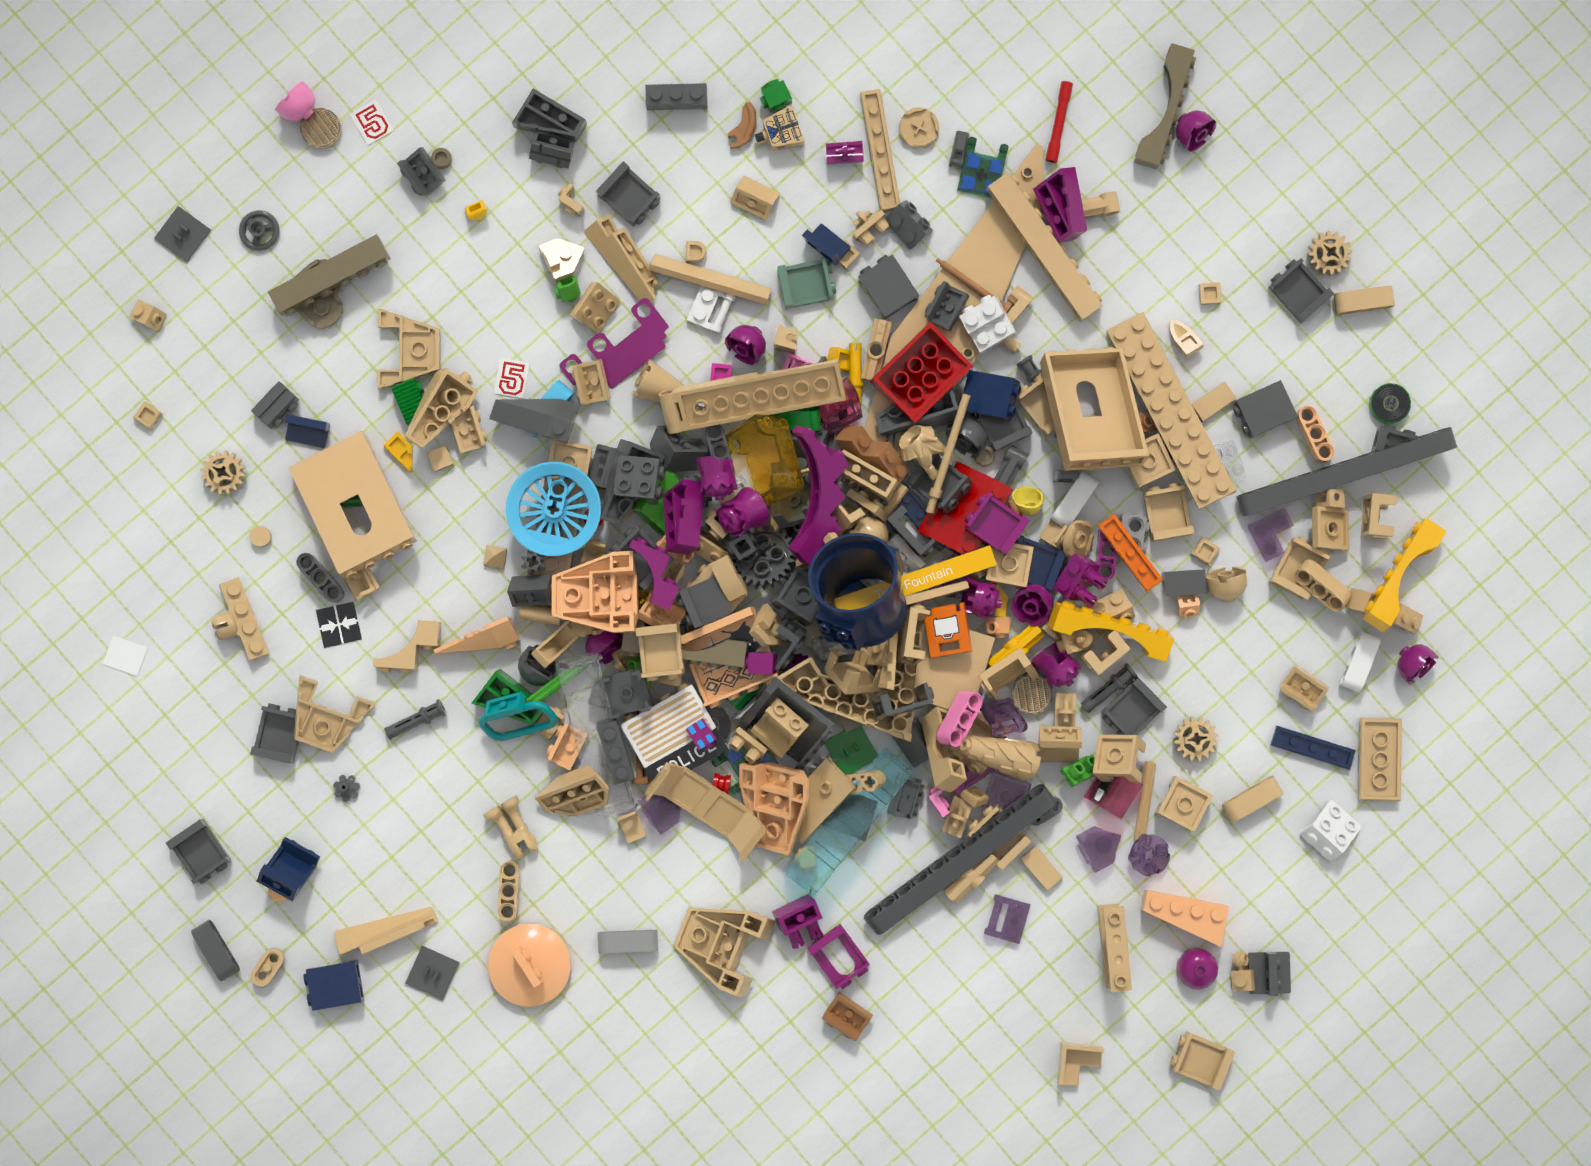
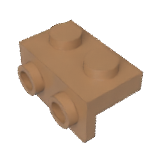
M838 992L826 1009L822 1019L829 1026L841 1031L845 1037L857 1041L873 1014Z

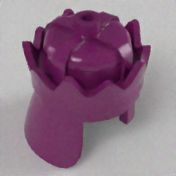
M714 456L695 459L701 475L700 493L705 491L707 497H715L716 501L724 500V496L730 495L733 490L738 489L731 459L717 460Z
M749 487L742 488L733 499L721 503V507L715 511L718 514L724 533H733L734 537H741L750 528L765 525L769 517L765 501L757 491Z
M969 575L964 576L969 588L963 592L960 603H965L967 614H974L988 621V616H993L996 608H1001L1002 600H998L1000 591L996 588L997 585L994 583H981Z
M1054 642L1030 660L1031 664L1044 674L1050 689L1053 688L1052 684L1056 687L1071 686L1074 683L1072 679L1077 677L1078 670L1081 669L1080 664L1070 654L1068 655L1067 651L1059 652L1057 642Z

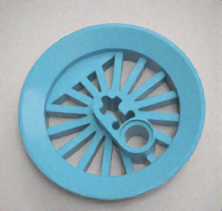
M545 462L527 469L513 483L506 501L507 522L515 538L525 548L544 556H562L578 550L590 540L600 521L601 501L594 483L583 471L567 463ZM556 476L560 477V479L552 482L551 477ZM543 478H547L549 489L547 494L539 482ZM564 478L572 480L569 487L564 482ZM534 483H536L545 500L529 490ZM576 484L582 488V491L567 499V496ZM557 485L564 486V492L561 495L554 494V488ZM525 493H528L542 503V505L523 501L522 498ZM586 494L587 503L567 506ZM525 505L541 510L520 513V506ZM554 505H556V507L559 509V512H555L554 515H552L549 509L553 508ZM589 507L588 516L568 511ZM541 515L523 526L521 518ZM567 516L584 519L587 522L584 528H582ZM563 519L581 532L573 538ZM544 520L536 531L529 529ZM558 522L561 524L569 539L560 537ZM553 523L555 526L556 536L551 535ZM548 524L547 532L542 533V530Z

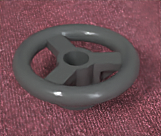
M262 210L252 211L242 219L239 225L240 239L245 246L252 250H266L277 241L279 224L276 218L269 212ZM257 216L265 217L271 223L265 225L260 220L253 221L252 218ZM246 224L249 225V232L254 236L253 243L245 235ZM257 227H261V231L259 233L255 232ZM273 230L271 239L264 244H260L261 236L265 232Z

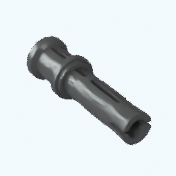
M1128 663L1124 664L1125 667L1118 673L1112 674L1106 684L1080 703L1088 713L1118 689L1123 690L1125 688L1124 685L1133 678H1138Z
M437 699L436 703L426 708L421 707L419 712L385 727L384 730L387 737L391 740L423 723L430 724L432 720L440 716L445 717L447 713L440 699Z

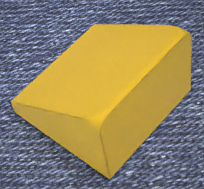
M830 347L827 361L838 359L840 370L849 372V351L839 347Z

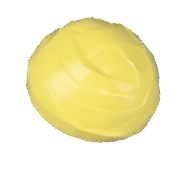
M1030 486L1015 489L1011 496V499L1015 501L1022 515L1030 516L1037 514L1044 503L1041 491Z

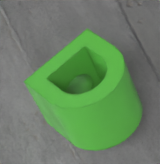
M569 276L556 281L558 287H555L554 290L557 299H562V302H571L580 296L581 291L575 276Z

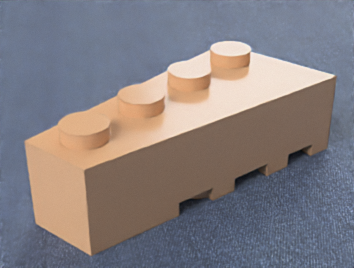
M1144 889L1141 910L1222 947L1229 906Z

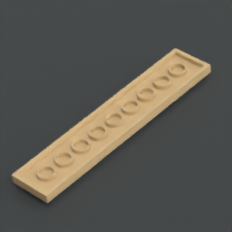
M1144 312L1108 329L1107 334L1115 349L1123 348L1129 376L1198 509L1201 510L1237 491Z

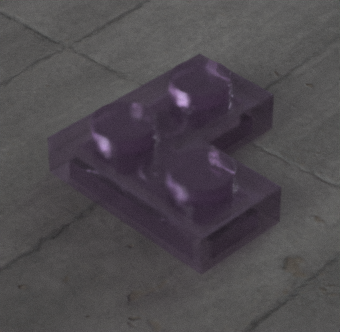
M1284 507L1247 526L1265 562L1285 553L1276 534L1294 526Z

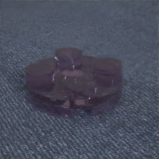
M1142 834L1133 844L1128 860L1132 867L1144 876H1151L1155 873L1159 874L1169 863V846L1164 839L1157 835ZM1153 850V857L1147 859V853Z

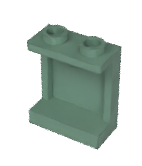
M826 257L821 258V260L791 266H777L785 309L833 300V294H836V287L834 281L830 282L829 274H832V267L830 262H826Z

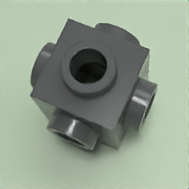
M751 531L745 532L741 537H734L733 533H729V536L726 537L728 542L725 545L731 556L735 554L738 560L751 556L757 550L753 544L756 540Z

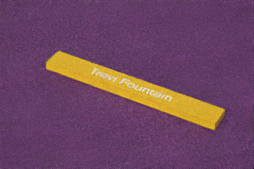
M989 545L902 575L901 587L904 596L996 566L991 546ZM882 582L835 598L836 608L851 610L866 607L880 599L891 585L887 582Z

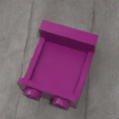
M989 492L987 496L983 494L976 503L979 506L976 512L971 511L964 520L967 523L965 529L1006 556L1030 520L1014 512L994 498L993 494Z

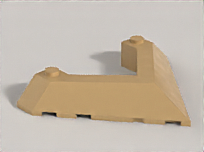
M923 620L917 621L913 647L915 650H920ZM812 657L777 677L812 706L911 742L914 711L877 721L872 701L879 696L888 694L893 710L914 704L916 695L914 689L917 687L919 663L914 666L896 662L894 690L880 688L879 692L845 695L829 676L823 675Z

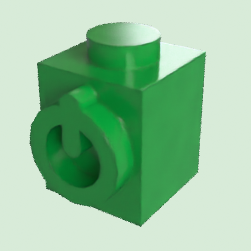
M775 79L761 87L762 97H760V101L764 109L768 108L770 113L773 111L777 113L786 108V105L792 103V97L784 80L779 82L778 79Z

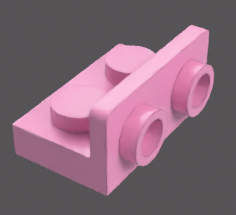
M933 786L929 789L930 794L927 797L939 815L944 817L950 813L947 809L950 805L943 796L939 797L938 795L945 790Z

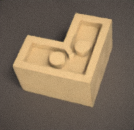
M841 504L831 513L838 519L837 523L842 528L837 534L838 537L849 534L850 530H854L863 519L871 516L867 509L862 510L859 508L855 511L851 505L843 508Z
M1061 1042L1057 1084L1059 1086H1078L1080 1065L1101 1067L1104 1048L1099 1045Z

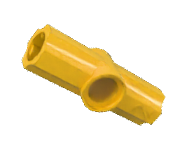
M1029 625L1019 635H1015L1004 644L1002 649L988 660L987 664L989 667H992L1019 648L1026 654L1029 648L1045 636L1038 626Z

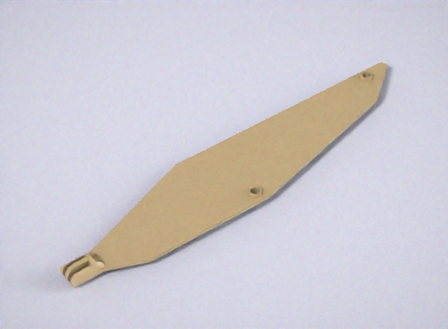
M1035 145L1013 175L1019 181L1020 185L1018 187L1022 192L1025 191L1031 198L1030 204L1032 207L1040 211L1041 205L1033 188L1044 181L1043 147ZM1024 170H1029L1030 176H1026ZM993 201L947 263L1002 301L1025 244L995 201ZM942 268L891 336L882 368L929 323L925 317V310L928 304L932 303L935 291L943 281L948 282L950 286L968 293L969 298L963 309L971 305L976 307L981 304L980 299L983 296ZM958 317L951 332L934 325L971 364L975 361L980 352L971 335L965 329L960 317ZM965 350L970 351V357L964 355ZM875 389L864 429L873 441L886 442L887 434L880 435L875 416L892 405V403L877 389ZM905 432L895 433L894 449L898 455H900L899 441ZM842 477L840 481L844 483L847 478ZM849 481L846 486L850 488L854 482ZM856 485L853 490L857 492L861 486Z

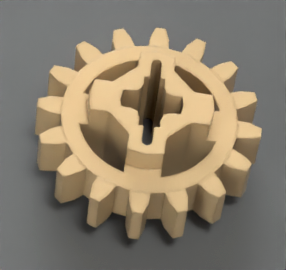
M1327 231L1325 236L1320 233L1318 239L1314 237L1311 240L1314 245L1308 246V249L1312 252L1308 253L1307 257H1312L1309 265H1316L1314 271L1321 269V275L1328 271L1329 276H1332L1334 270L1339 274L1341 273V268L1346 269L1348 267L1345 262L1352 260L1348 255L1353 251L1347 249L1350 242L1344 243L1345 236L1339 238L1338 232H1335L1332 236L1331 232ZM1323 241H1334V243L1328 244ZM1329 250L1333 252L1330 257L1326 255ZM1317 251L1319 252L1320 259L1317 257ZM1332 263L1335 266H1326L1325 264Z
M224 450L223 455L219 451H216L215 457L208 455L210 461H203L206 468L200 469V471L205 473L201 479L207 480L205 487L212 486L211 492L213 493L218 489L219 495H223L224 491L230 495L232 488L238 491V483L244 484L241 481V477H246V474L242 473L246 466L240 465L242 459L237 458L235 460L236 454L232 453L229 456L226 450ZM226 459L221 464H215L219 460ZM234 465L236 467V475L233 472ZM217 468L225 470L230 477L222 475ZM211 470L214 474L213 481L211 479ZM232 481L231 484L222 486L225 482Z
M1190 717V722L1186 719L1182 720L1184 726L1177 725L1176 727L1180 731L1179 733H1173V735L1178 737V740L1173 741L1174 744H1179L1176 751L1182 750V757L1189 755L1190 761H1193L1195 756L1197 761H1201L1202 755L1205 758H1209L1208 752H1215L1212 746L1218 745V742L1214 741L1218 734H1213L1212 732L1216 727H1209V720L1203 723V717H1199L1197 721H1195L1194 717ZM1198 725L1202 726L1207 731V733L1204 734L1203 732H1201L1199 730ZM1190 727L1187 736L1183 737L1185 730ZM1194 733L1196 736L1204 737L1198 740L1197 744L1196 742L1187 741V739L1195 736ZM1209 741L1207 747L1203 750V744ZM1184 744L1190 745L1194 753L1187 750Z

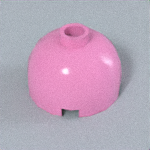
M300 82L287 93L288 96L282 99L275 108V111L281 117L291 122H298L303 118L307 120L314 113L312 110L315 104L314 94L304 82Z

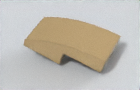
M730 555L710 563L712 571L729 602L748 594L743 579L737 573Z

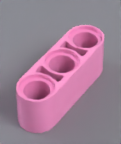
M964 690L958 692L937 732V740L940 744L953 747L960 746L961 741L965 739L982 706L983 699L979 693Z

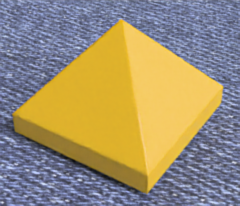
M483 200L465 207L469 220L481 221L488 212Z

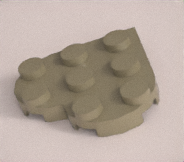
M317 259L311 262L296 276L325 262L327 259ZM339 286L333 289V293L329 296H320L314 299L315 302L307 307L303 305L296 310L313 327L319 329L329 328L338 322L344 311L342 301L338 296L343 288Z

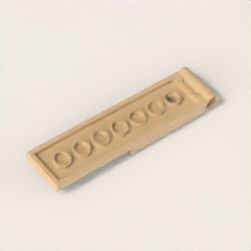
M838 359L763 374L754 372L681 386L673 390L662 391L658 394L669 434L846 400ZM698 403H703L705 406H699Z
M552 440L548 462L570 464L588 476L593 446L572 442L565 444ZM556 476L551 477L552 482H553L554 480H559L560 477H556ZM545 478L543 486L546 494L549 489L547 478ZM564 478V482L569 487L572 480ZM576 484L567 496V499L582 491V488ZM557 485L554 488V494L561 495L564 492V486ZM584 495L567 506L583 503ZM554 505L553 508L549 509L552 515H554L555 512H559V509L556 507V505ZM582 508L568 511L581 514ZM567 516L579 525L580 518ZM563 519L573 538L576 537L578 529ZM544 520L536 524L535 531L539 528V526L542 524ZM558 522L560 537L569 539L561 524ZM553 523L551 535L556 536L555 526ZM548 524L542 530V533L547 532ZM574 552L562 556H545L546 559L542 564L546 568H540L539 575L551 574L553 576L571 569ZM536 557L534 558V560L529 561L531 567H533V565H538ZM533 571L530 575L538 574L535 571ZM552 605L521 606L519 619L561 625L562 619L552 617Z

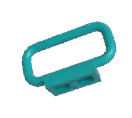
M517 692L487 701L484 715L479 718L478 725L491 739L507 741L551 729L558 723V717L547 704L541 701L525 703L526 696L522 692ZM532 709L541 710L550 719L549 721L505 733L495 732L487 724V722Z

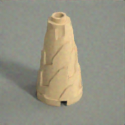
M972 735L963 739L960 743V750L967 758L984 763L988 767L1021 782H1028L1027 779L1032 780L1039 769L1041 756H1037L1036 751H1040L1037 743L1032 741Z

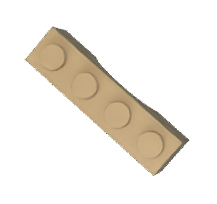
M936 706L921 719L935 788L952 792L964 783L967 778L963 762L951 759L948 753V746L940 744L937 740V732L948 710Z

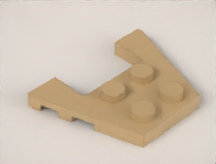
M378 309V328H399V370H377L378 389L440 370L439 328Z
M898 632L884 643L871 647H862L869 652L865 666L867 670L869 665L882 666L878 684L879 688L894 690Z
M300 675L294 739L334 753L349 736L350 731L374 707L375 703L356 696L348 715L311 702L318 681Z

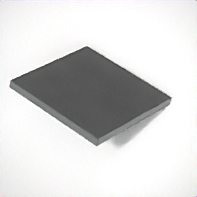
M177 206L154 239L188 262L211 229Z
M422 945L405 984L443 1000L460 962Z

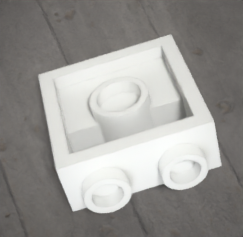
M991 295L980 299L981 304L973 307V305L966 307L962 310L963 314L959 316L980 353H984L1017 333L999 299L996 296L991 297Z

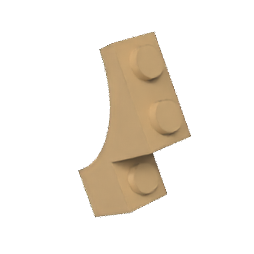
M1351 588L1352 596L1345 607L1355 613L1365 615L1364 608L1370 600H1374L1375 595ZM1399 603L1400 611L1392 625L1409 633L1417 634L1422 624L1423 615Z
M418 620L416 632L409 644L392 656L374 658L373 667H379L380 672H391V668L399 669V673L411 674L412 670H417L419 646H422L421 650H434V647H439L441 622Z
M566 621L531 653L544 668L566 653L577 639L580 638L570 632L575 624L574 622Z

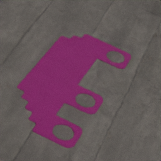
M647 298L641 299L631 308L632 314L641 326L616 346L612 345L604 333L596 334L587 342V347L596 359H602L607 383L610 388L615 387L646 363L648 359H651L666 347L663 340L667 335L664 332L669 328V325ZM641 304H646L650 307V314L647 317H640L637 313V309ZM599 338L606 342V348L601 352L593 348V342ZM571 354L560 363L559 367L569 381L576 385L572 373L566 370L565 365L569 360H575L578 364L582 362L577 355Z

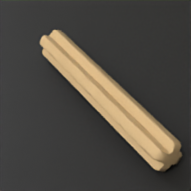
M1145 761L1134 833V841L1145 842L1156 768V763L1152 761Z

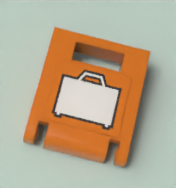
M960 603V611L957 610V604L931 608L932 616L929 615L925 618L930 658L973 652L965 603ZM959 641L960 649L942 651L941 644Z

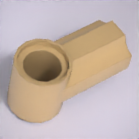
M1115 191L1082 200L1085 218L1097 215L1109 216L1120 212Z

